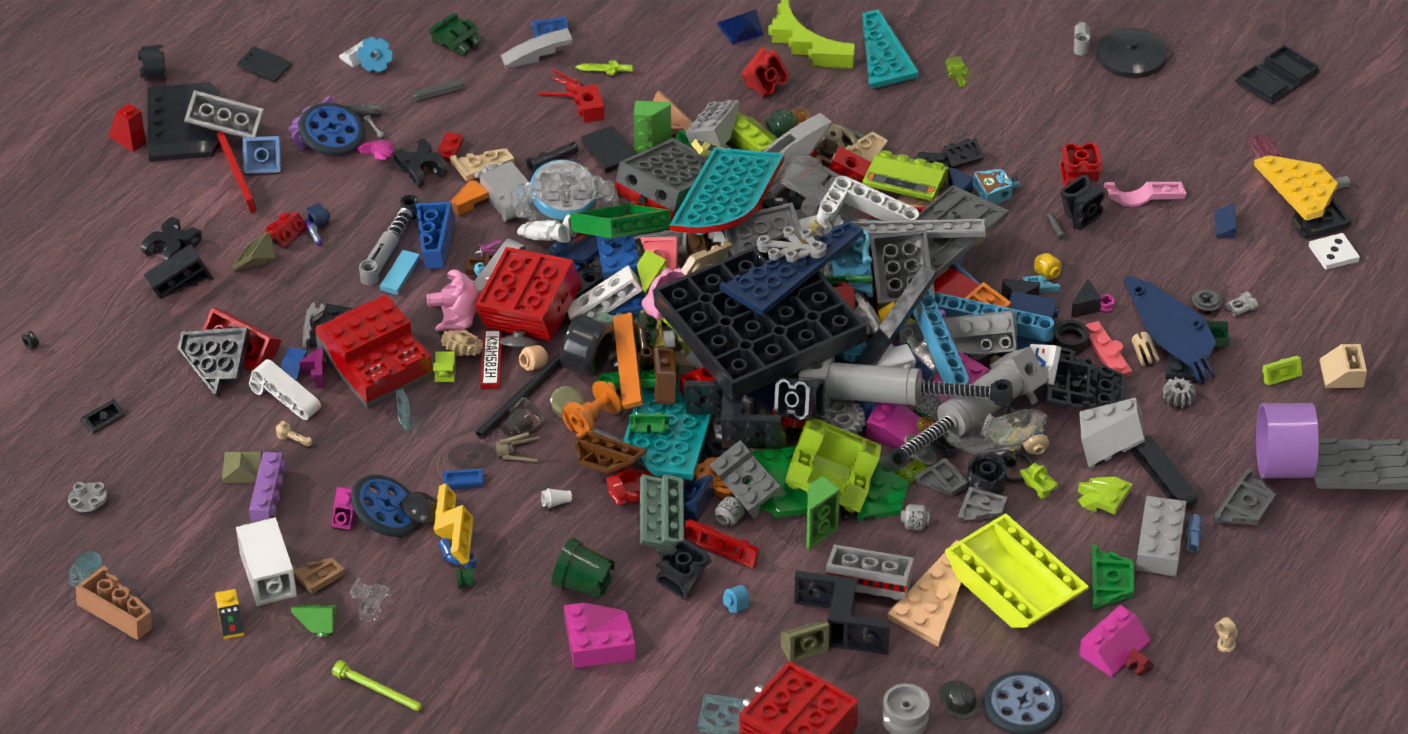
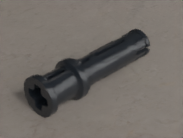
M572 142L548 153L541 152L539 156L534 158L529 157L526 159L527 168L531 173H535L539 167L547 162L560 160L578 153V145Z

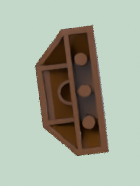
M589 431L575 440L578 464L607 474H618L626 469H630L647 454L646 449Z

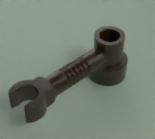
M637 317L634 321V326L639 334L641 350L638 353V363L641 368L650 366L653 353L647 343L646 325L648 320L646 317L643 324L638 322Z

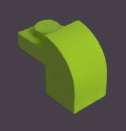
M435 352V363H433L435 382H455V352Z

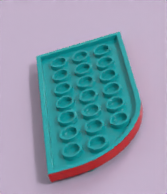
M714 147L671 221L670 231L703 235L735 227L751 218L758 210L785 160L784 153Z

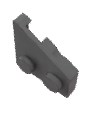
M946 458L914 476L916 483L952 497L968 488L966 479Z

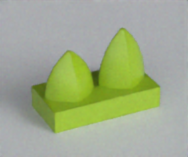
M1294 356L1263 365L1264 383L1269 386L1302 376L1301 358Z

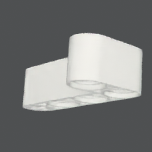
M265 360L252 371L249 386L254 393L261 395L267 390L301 419L308 420L321 408L319 400L271 360Z

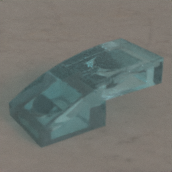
M401 389L396 391L398 420L406 432L411 429L410 406L405 391Z

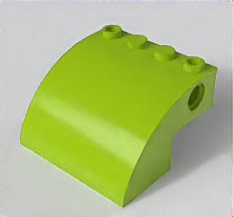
M812 417V420H806L787 472L785 483H788V486L793 489H803L808 494V486L823 476L840 489L839 504L844 506V509L850 512H860L869 492L871 476L880 458L881 445Z

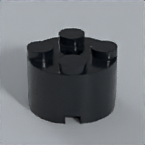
M163 44L141 46V49L138 50L139 61L142 60L143 66L140 67V78H144L145 81L166 79V75L163 76V72L166 71L164 51L160 52Z
M985 453V456H979L978 454L972 457L968 463L967 490L969 487H973L998 495L1002 494L1006 488L1008 471L1004 459L993 453Z

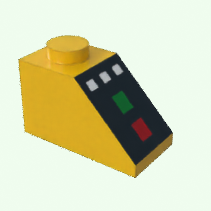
M236 589L215 593L223 638L243 636L244 631Z

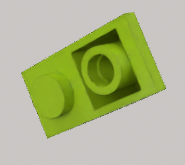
M648 249L637 264L642 289L646 296L654 279L661 275L669 266L665 259Z

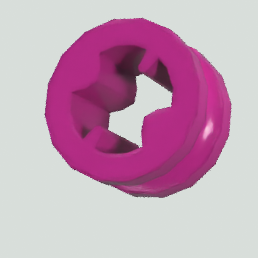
M1108 294L1100 295L1099 311L1104 313L1111 312L1114 309V298Z

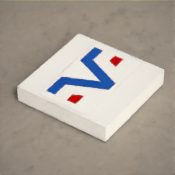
M1031 344L1030 347L1048 378V381L1044 384L1054 385L1061 347Z

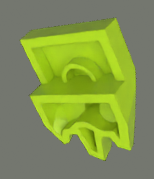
M1117 477L1090 478L1089 482H1079L1078 492L1083 494V496L1077 501L1082 507L1093 512H1097L1100 508L1115 515L1132 490L1133 484Z

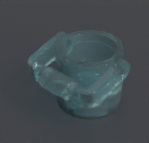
M85 552L79 555L75 564L71 566L69 584L76 587L103 567L100 555L95 552Z

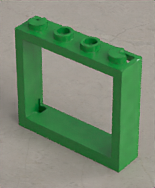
M624 204L571 213L572 232L606 238L670 229L671 223L670 210L636 204Z

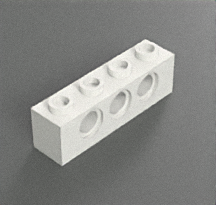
M627 266L572 301L568 309L571 321L579 315H587L594 318L601 312L608 313L641 292L643 289L638 276Z

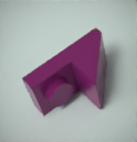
M319 347L302 359L299 364L301 375H311V380L315 381L316 388H324L323 347Z

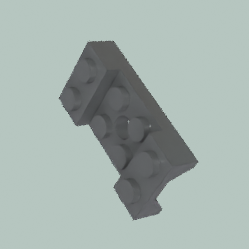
M741 440L709 464L716 475L754 519L758 517L760 505L772 496L783 497L786 495L780 485L756 460ZM753 479L751 483L745 484L747 480Z

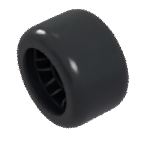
M587 315L575 317L570 323L562 342L560 352L562 366L567 370L588 377L598 375L603 370L611 352L614 337L612 326L605 321Z

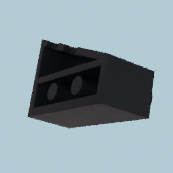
M191 244L143 274L159 299L181 291V288L186 286H197L200 281L206 279L208 281L214 280Z

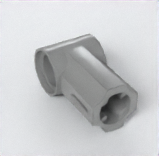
M1079 22L1074 28V53L1082 56L1089 53L1090 26Z

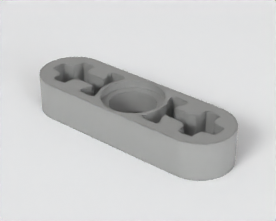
M664 331L665 348H673L675 350L674 331Z

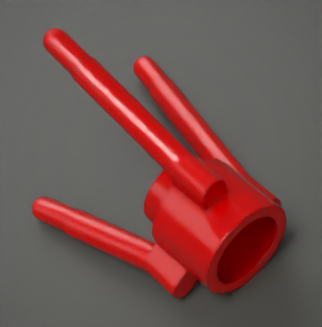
M552 69L553 73L566 79L552 77L553 80L566 84V91L568 93L539 92L538 95L574 98L573 95L576 94V87L583 86V83Z

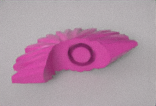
M387 140L368 141L367 143H362L363 145L357 148L360 153L374 154L376 160H386L393 155L395 150L394 144Z

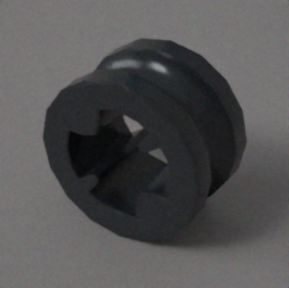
M28 331L27 335L23 334L21 336L24 345L29 350L33 349V346L39 345V340L34 332Z

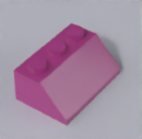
M1119 605L1081 639L1079 656L1110 677H1113L1126 665L1130 656L1128 653L1134 647L1141 652L1151 643V639L1138 617Z

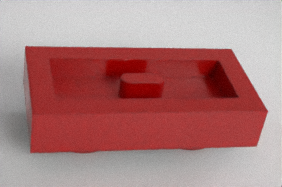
M446 132L437 153L446 162L451 163L450 156H457L463 144L464 135Z

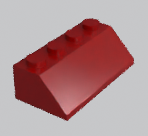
M211 308L202 330L248 327L251 330L243 367L253 371L265 360H272L275 357L281 344V339L225 310Z

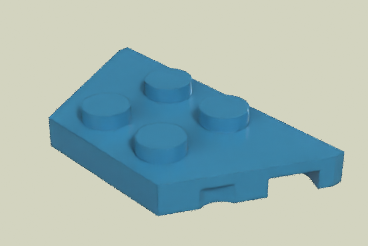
M852 247L845 249V253L842 256L838 255L832 260L833 275L842 276L846 273H849V276L871 275V263L863 265L862 255L854 251ZM849 282V286H854L855 294L860 291L867 293L868 297H873L872 283L854 284Z

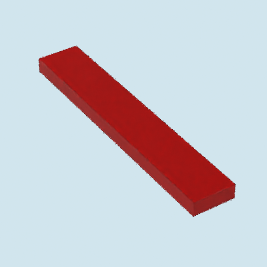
M218 132L217 136L247 207L250 213L255 212L257 209L254 199L224 132Z

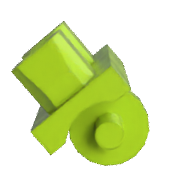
M1035 462L1029 468L1020 470V476L1025 479V484L1028 487L1034 488L1041 499L1047 498L1051 495V491L1058 488V483L1047 474V468L1044 465L1039 466Z

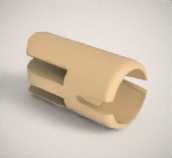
M1141 332L1142 339H1140L1138 334H1135L1132 338V344L1142 367L1145 366L1142 356L1144 354L1148 364H1153L1149 354L1151 351L1156 362L1159 361V356L1152 339L1147 332Z

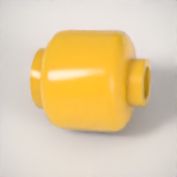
M1050 253L1041 254L1034 261V271L1038 275L1047 278V280L1057 278L1061 273V262Z

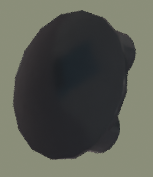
M411 492L404 497L401 505L410 517L411 523L420 525L421 523L435 522L437 502L433 497L423 492Z

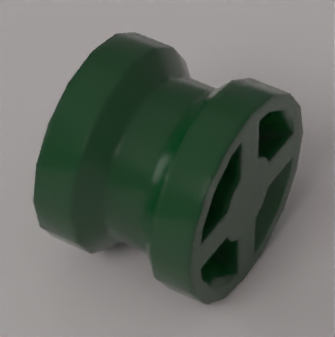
M467 567V569L456 568L458 588H462L465 585L474 587L472 567Z

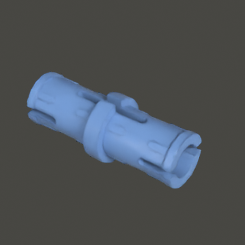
M1193 514V521L1192 516H1189L1188 528L1186 530V550L1191 553L1199 550V539L1202 536V531H1200L1201 517Z

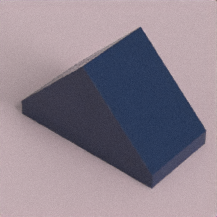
M953 168L948 169L949 187L956 186L969 193L973 192L974 177Z

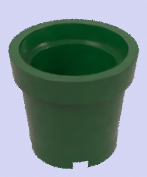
M571 537L563 547L556 562L551 584L560 589L569 588L600 599V595L603 596L612 580L610 570H615L616 562L585 547L583 542Z

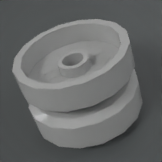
M913 684L895 685L889 689L884 696L883 724L885 729L890 734H922L928 727L930 699L927 693L922 688Z

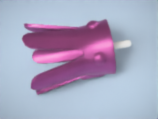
M501 239L480 244L481 251H476L475 253L481 252L482 258H484L485 253H496L499 248L490 247L499 244Z

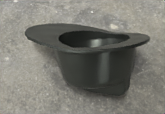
M954 680L948 681L941 686L939 691L940 697L947 712L952 717L964 720L973 717L977 713L978 701L975 692L968 684Z

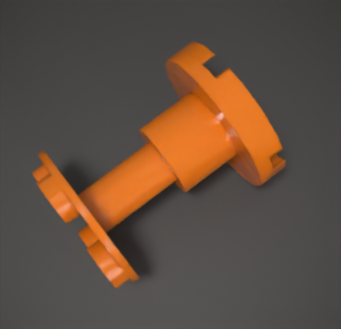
M597 381L592 386L595 397L593 402L587 401L582 405L576 402H569L563 407L562 418L571 432L573 430L577 432L576 436L580 437L587 431L594 433V420L599 416L598 412L601 409L615 415L624 408L613 383Z

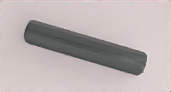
M456 79L413 91V98L415 101L463 89L462 79Z

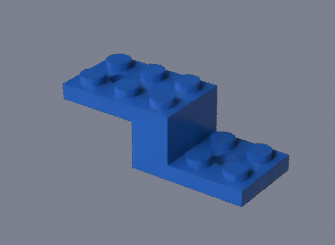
M634 235L616 238L596 236L604 281L627 266L633 270L640 281L637 268L639 259ZM642 290L628 299L631 301L624 302L611 310V315H616L617 312L622 314L631 312L632 315L641 313L644 310L641 303L646 297L644 291Z

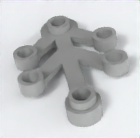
M791 226L783 229L784 237L788 238L790 242L774 241L767 235L760 236L757 241L758 251L768 252L770 260H777L785 255L788 262H795L808 255L813 258H821L827 250L825 243L816 241L813 238L812 230L809 228L800 231L801 239L806 240L808 244L800 242L795 235L794 227Z

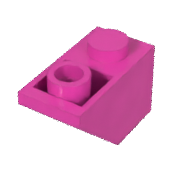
M337 487L331 527L352 529L357 516L351 504L352 488Z

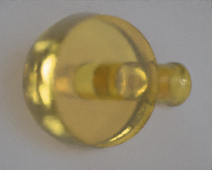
M927 416L919 418L917 421L918 432H925V429L934 424L933 420Z

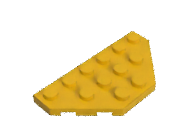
M1264 156L1255 160L1254 166L1306 221L1323 216L1326 206L1332 200L1333 193L1338 189V182L1320 164L1277 156Z

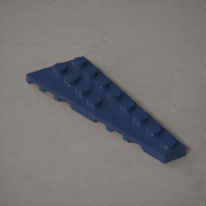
M847 221L832 228L826 235L814 237L816 241L826 244L827 250L823 257L813 258L808 255L795 262H788L786 255L777 260L769 259L760 267L750 268L749 272L742 276L738 274L734 276L733 280L727 283H720V290L763 316L863 235V229Z

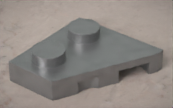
M969 487L957 521L967 522L999 518L1004 512L1008 497Z

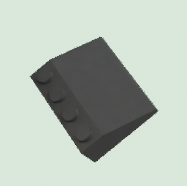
M926 230L870 236L878 311L892 302H897L922 265L931 268ZM932 284L930 289L935 299L934 284Z

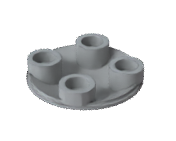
M78 482L74 484L73 490L68 496V504L73 510L78 512L93 511L105 503L108 496L107 490L102 482L85 484Z

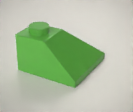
M295 605L291 608V612L311 633H317L319 637H327L329 633L335 631L337 605Z

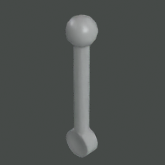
M364 116V121L372 126L379 138H382L384 133L379 131L371 121V116Z

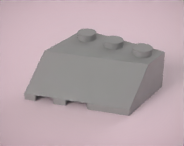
M1136 398L1080 411L1081 440L1089 469L1096 467L1095 463L1103 459L1105 461L1111 459V455L1119 451L1125 452L1145 442L1143 412Z

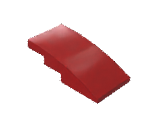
M951 267L933 282L934 292L965 298L979 286L976 282Z

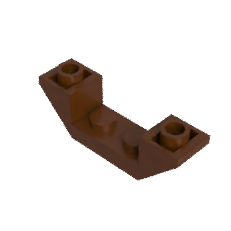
M653 347L651 348L653 351L651 364L655 366V404L674 405L676 388L674 349Z

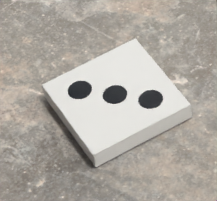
M1343 233L1309 241L1310 249L1325 270L1359 262L1360 256Z

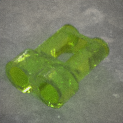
M916 459L906 463L904 468L895 470V472L910 483L915 480V475L929 467Z

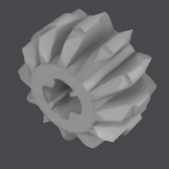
M1177 377L1174 380L1169 379L1163 387L1164 401H1167L1168 405H1174V408L1180 406L1182 409L1184 406L1190 407L1196 397L1195 385L1191 383V380L1185 381L1184 377L1182 379Z

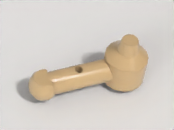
M281 421L276 426V436L281 440L290 438L303 444L305 447H310L313 443L311 438L291 431L290 425L285 423V421Z

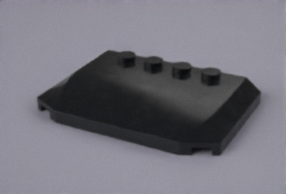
M211 82L147 87L149 162L213 157L214 150L220 147L217 133L221 131L184 122L194 90L220 97L219 92Z

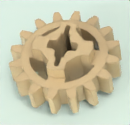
M462 329L461 331H445L441 340L442 346H446V349L455 352L459 356H476V354H480L483 347L482 340L478 339V336Z

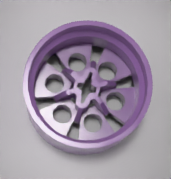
M1261 403L1256 424V455L1260 477L1313 478L1317 469L1319 448L1318 421L1314 404Z

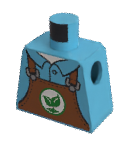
M1002 169L974 172L973 186L980 198L994 204H999L1011 199L1012 188L1019 187V179L1017 176L1008 178Z

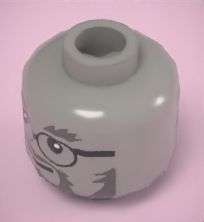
M734 497L724 498L715 508L716 519L724 526L735 525L745 512L743 505Z
M908 504L906 511H901V522L905 523L906 529L923 531L926 526H929L930 511L927 510L926 506Z

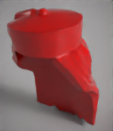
M633 468L626 469L615 476L607 477L608 493L617 505L626 504V502H640V478L642 475L661 479L662 477L653 476L649 471H636Z

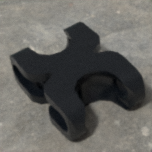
M424 138L416 141L417 150L414 152H406L401 148L393 151L395 164L402 172H410L409 180L416 187L424 184L423 178L426 173H435L439 177L448 174L446 161L439 153H431L432 146Z
M170 217L161 224L162 232H152L143 240L141 251L147 256L163 252L164 262L190 244L195 248L202 240V231L195 227H191L186 231H180V220Z

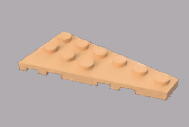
M945 553L907 592L905 600L901 599L888 613L890 621L938 647L958 596L959 588L962 585V582L957 579Z

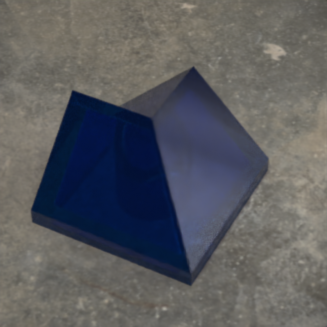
M756 10L717 23V26L732 45L763 36V30Z

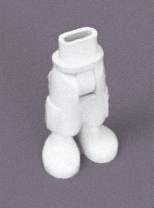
M571 214L565 216L563 224L559 220L534 221L523 224L517 230L518 235H523V237L535 241L557 240L561 243H567L571 241V237L577 235V232L571 231Z

